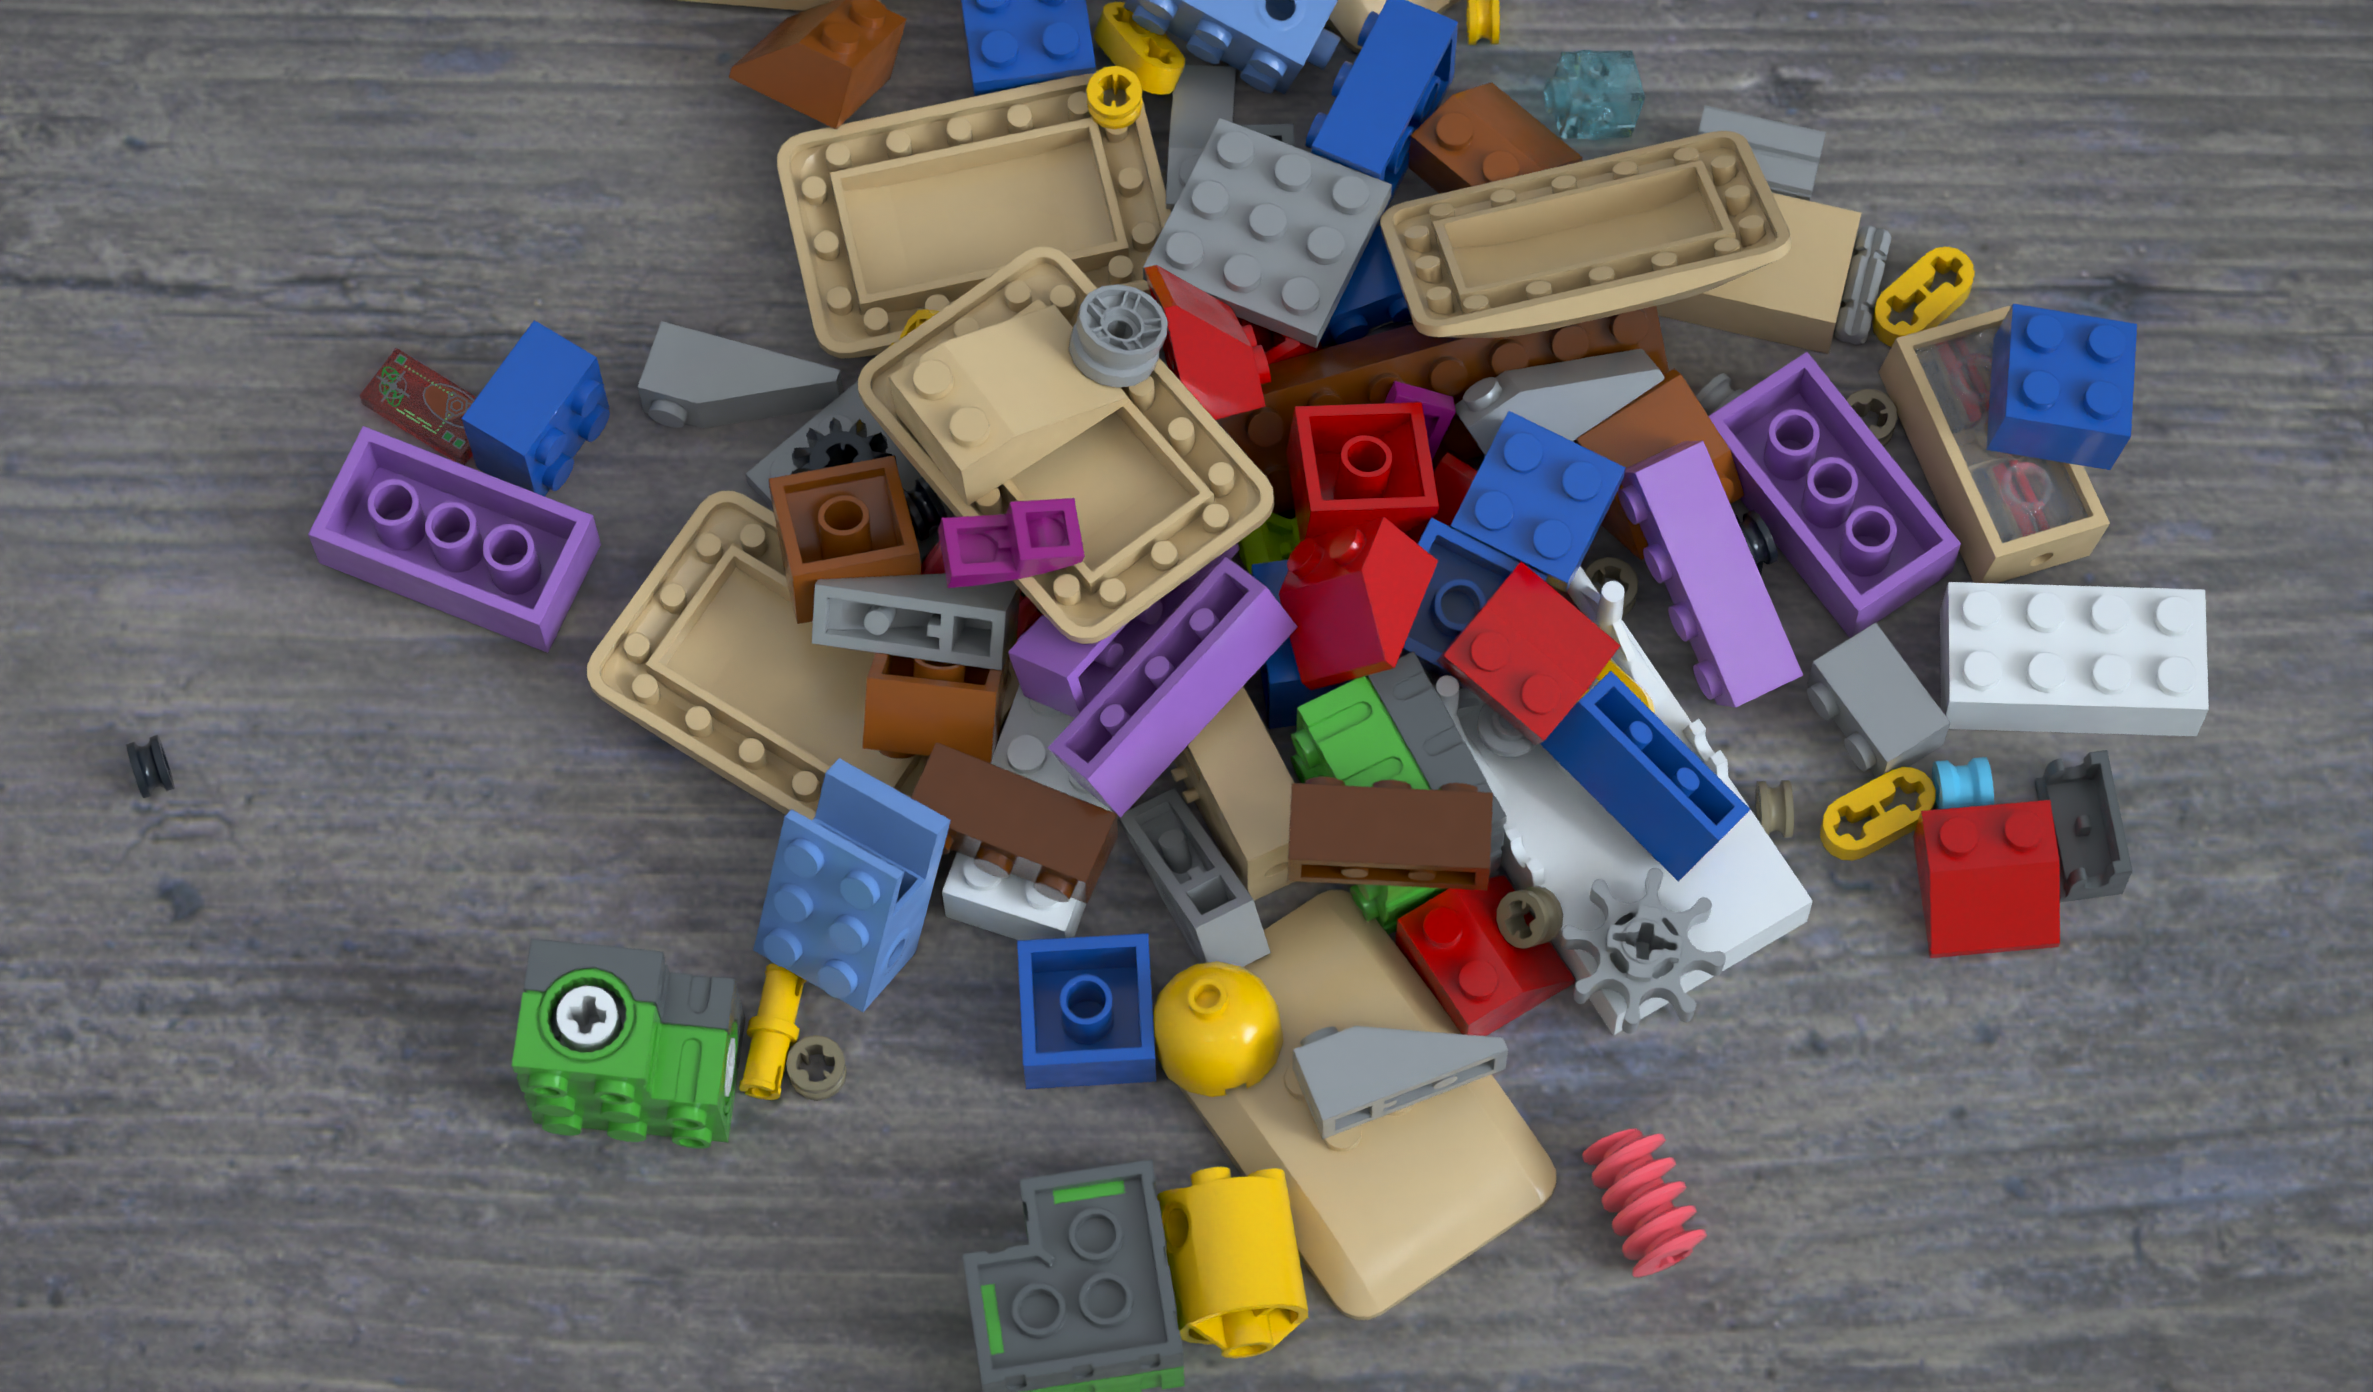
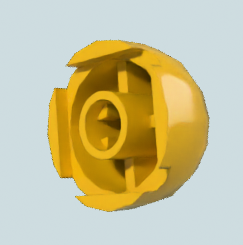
M1218 961L1195 964L1176 974L1158 994L1153 1008L1155 1054L1168 1079L1187 1092L1217 1097L1226 1095L1225 1089L1236 1088L1244 1083L1249 1088L1260 1082L1277 1062L1284 1041L1278 1005L1263 981L1242 966Z

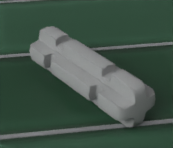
M1864 226L1858 232L1854 256H1852L1834 331L1835 337L1842 342L1861 345L1867 341L1872 314L1891 242V235L1885 229Z

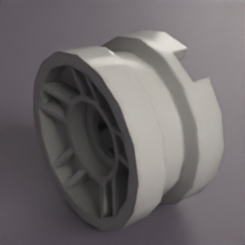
M1120 284L1107 285L1088 293L1080 305L1077 322L1073 326L1070 335L1069 352L1073 363L1086 377L1102 385L1117 388L1135 386L1148 379L1156 367L1159 350L1162 348L1167 336L1168 321L1163 308L1152 296L1135 287Z

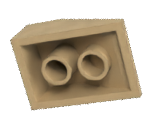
M1055 304L944 341L888 376L895 412L967 506L1129 403L1127 395L1121 388L1099 384L1086 377L1075 366L1069 352L1070 335L1073 327Z

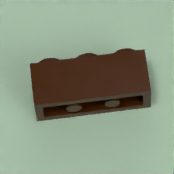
M936 742L910 797L951 820L942 854H948L951 849L974 858L973 863L975 866L995 877L1008 878L1011 873L1034 882L1033 887L1035 890L1059 902H1069L1070 898H1074L1088 904L1118 838L1116 813Z
M1314 777L1308 779L1305 784L1292 783L1288 881L1488 890L1493 793L1479 792L1477 787L1465 783L1444 784L1439 787V790L1412 789L1409 783L1399 780L1377 781L1372 784V787L1345 786L1344 781L1333 777Z

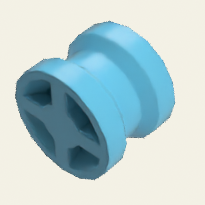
M1987 757L1972 758L1967 765L1954 766L1948 760L1933 762L1932 782L1936 790L1935 810L1994 805L1993 779Z

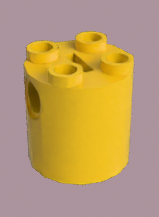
M1212 1167L1196 1171L1190 1176L1192 1186L1163 1191L1157 1195L1181 1339L1189 1343L1214 1344L1221 1349L1222 1356L1226 1358H1244L1263 1354L1273 1349L1308 1318V1307L1284 1170L1277 1168L1263 1169L1250 1173L1246 1177L1232 1178L1230 1169L1226 1167Z

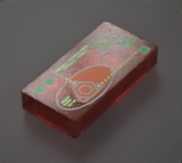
M395 348L359 395L362 404L453 461L465 465L473 454L461 418L477 397L398 348Z

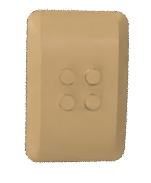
M1093 73L1065 77L846 123L837 129L832 127L817 129L790 137L778 152L777 168L815 337L820 347L829 355L837 358L878 355L892 343L899 341V337L908 319L917 310L941 311L1023 252L1040 246L1060 249L1071 258L1097 288L1120 284L1135 287L1150 295L1148 283L1143 280V266L1171 210L1166 209V190L1144 104L1140 116L1133 124L1126 128L1113 130L1100 126L1090 116L1087 106L1086 89L1090 78L1094 75ZM1113 89L1103 92L1104 105L1111 107L1112 101L1116 102V107L1126 104V96L1123 89H1118L1116 95Z
M1732 131L1709 132L1406 201L1386 210L1381 216L1380 221L1382 235L1414 326L1419 333L1432 337L1500 338L1520 336L1666 304L1722 286L1779 260L1791 249L1790 230L1747 139L1743 135Z
M1040 246L1031 248L1017 256L870 360L862 368L859 375L858 392L866 409L956 517L1006 514L1010 502L1075 499L1085 555L1083 562L1048 573L1013 580V582L1065 637L1077 643L1090 644L1109 637L1260 527L1271 516L1274 507L1273 487L1260 469L1165 363L1158 358L1156 367L1148 379L1135 386L1120 387L1128 397V404L967 506L895 412L888 376L944 341L1054 304L1073 327L1077 322V314L1081 303L1088 293L1094 291L1097 287L1071 258L1060 249Z
M719 491L709 495L698 506L592 653L587 664L588 682L592 691L601 700L681 752L785 815L792 809L810 820L815 818L825 773L839 758L911 797L930 757L915 755L906 759H896L884 756L879 750L862 749L867 676L875 652L812 644L813 621L797 624L785 576L774 512L735 491ZM1011 660L1009 662L1001 725L1010 712L1020 685Z
M1328 890L1318 894L1266 928L1264 934L1271 953L1244 966L1245 969L1263 981L1279 1008L1284 1041L1276 1064L1260 1082L1249 1088L1244 1083L1236 1088L1225 1089L1226 1095L1209 1097L1187 1092L1179 1085L1178 1087L1242 1177L1263 1169L1277 1168L1284 1170L1299 1257L1333 1305L1344 1316L1354 1320H1370L1382 1315L1543 1207L1551 1199L1555 1190L1556 1169L1546 1151L1492 1074L1328 1138H1321L1293 1071V1049L1301 1047L1300 1042L1304 1037L1326 1027H1336L1338 1032L1353 1026L1461 1034L1453 1020L1376 918L1367 922L1363 916V911L1356 905L1351 893L1344 890Z

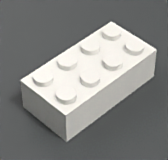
M1948 582L1940 608L1941 710L1950 721L1949 729L2197 736L2209 710L2205 590Z
M1019 685L990 764L1111 811L1085 790L1048 749L1050 744L1075 718L1025 697ZM959 852L956 853L942 890L946 917L1019 941L1074 938L1086 903L1074 898H1070L1069 902L1052 900L1035 890L1033 887L1034 882L1011 873L1008 878L995 877L975 866L973 863L974 858Z

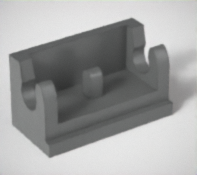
M2107 750L2089 752L2083 758L2084 763L2075 767L2064 768L2063 760L2056 759L2047 765L2043 777L2036 778L2034 782L2038 801H2051L2060 861V902L2123 894L2133 871Z

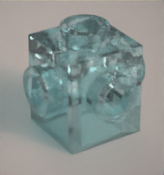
M1632 50L1561 52L1554 76L1548 77L1544 86L1545 109L1548 114H1554L1560 139L1601 140L1604 138H1629L1633 134L1645 100V94Z

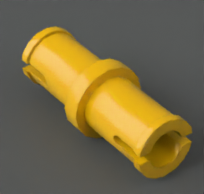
M772 963L766 966V977L757 1016L749 1019L747 1035L752 1039L743 1078L739 1084V1090L745 1091L746 1095L764 1100L780 1098L781 1083L789 1048L798 1042L800 1029L795 1025L803 985L806 983L805 979Z

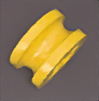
M1466 0L1468 45H1476L1477 41L1482 38L1488 39L1491 45H1499V0Z
M1109 66L1095 72L1090 78L1086 89L1087 106L1094 122L1104 128L1115 130L1126 128L1137 120L1141 114L1143 101L1141 82L1135 73L1125 67ZM1113 89L1116 95L1118 89H1123L1125 91L1126 104L1116 107V102L1112 101L1111 107L1104 105L1103 92Z

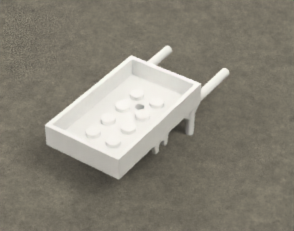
M1580 566L1567 592L1580 612L1621 645L1611 660L1648 693L1653 700L1655 715L1747 805L1728 777V761L1721 750L1715 753L1711 749L1705 736V726L1700 719L1693 723L1690 721L1623 622L1622 614L1625 591L1622 584L1617 581H1609L1602 587L1600 595ZM1424 669L1432 686L1437 691L1455 723L1459 734L1486 778L1490 789L1507 816L1506 824L1504 825L1503 846H1501L1502 867L1517 890L1533 886L1545 887L1555 894L1561 904L1563 925L1558 936L1552 940V943L1577 981L1593 975L1598 970L1595 958L1584 950L1562 949L1560 938L1563 928L1567 925H1572L1584 931H1593L1605 923V916L1602 910L1589 899L1592 884L1597 879H1602L1607 883L1611 895L1616 900L1623 903H1635L1646 895L1645 881L1648 871L1652 868H1658L1663 872L1658 898L1661 904L1668 910L1684 912L1691 909L1700 898H1708L1712 902L1709 918L1705 922L1692 926L1688 930V938L1691 944L1701 951L1723 952L1726 956V961L1722 971L1807 922L1813 901L1751 810L1678 882L1540 744L1536 745L1529 752L1515 757L1500 756L1490 751L1481 741L1477 731L1478 716L1485 702L1465 688L1459 690V683L1452 676H1442L1435 685ZM1595 679L1589 688L1592 689L1599 680ZM1501 717L1499 719L1500 724L1505 729L1516 730L1504 718ZM1530 907V910L1532 911V913H1533L1534 916H1535V912H1534L1533 909ZM1637 942L1635 946L1636 958L1648 960L1650 955L1648 950L1649 944ZM1692 970L1680 978V985L1686 993L1714 976L1701 970ZM1601 989L1594 992L1589 999L1611 1033L1615 1035L1622 1031V1023L1627 1011V1003L1624 997L1611 989ZM1662 998L1645 1000L1639 1006L1640 1020L1669 1002Z

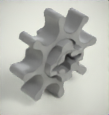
M1652 868L1648 871L1645 881L1646 895L1635 903H1623L1616 900L1611 895L1604 880H1595L1591 887L1589 899L1602 910L1605 916V923L1593 931H1584L1572 925H1567L1563 928L1560 938L1562 949L1584 950L1595 958L1598 970L1593 975L1576 982L1573 992L1574 1001L1584 1004L1594 992L1601 989L1617 991L1624 997L1627 1003V1011L1623 1019L1622 1029L1628 1034L1636 1032L1640 1021L1639 1006L1650 998L1667 1000L1674 1006L1680 1021H1690L1696 1009V1002L1683 991L1680 985V978L1692 970H1701L1710 975L1718 976L1722 973L1726 961V956L1723 952L1701 951L1694 947L1688 938V930L1692 926L1708 920L1712 902L1708 898L1702 897L1687 911L1673 912L1668 910L1661 904L1658 898V891L1663 878V872L1658 868ZM1637 942L1649 944L1648 950L1650 955L1648 960L1636 958L1635 946Z

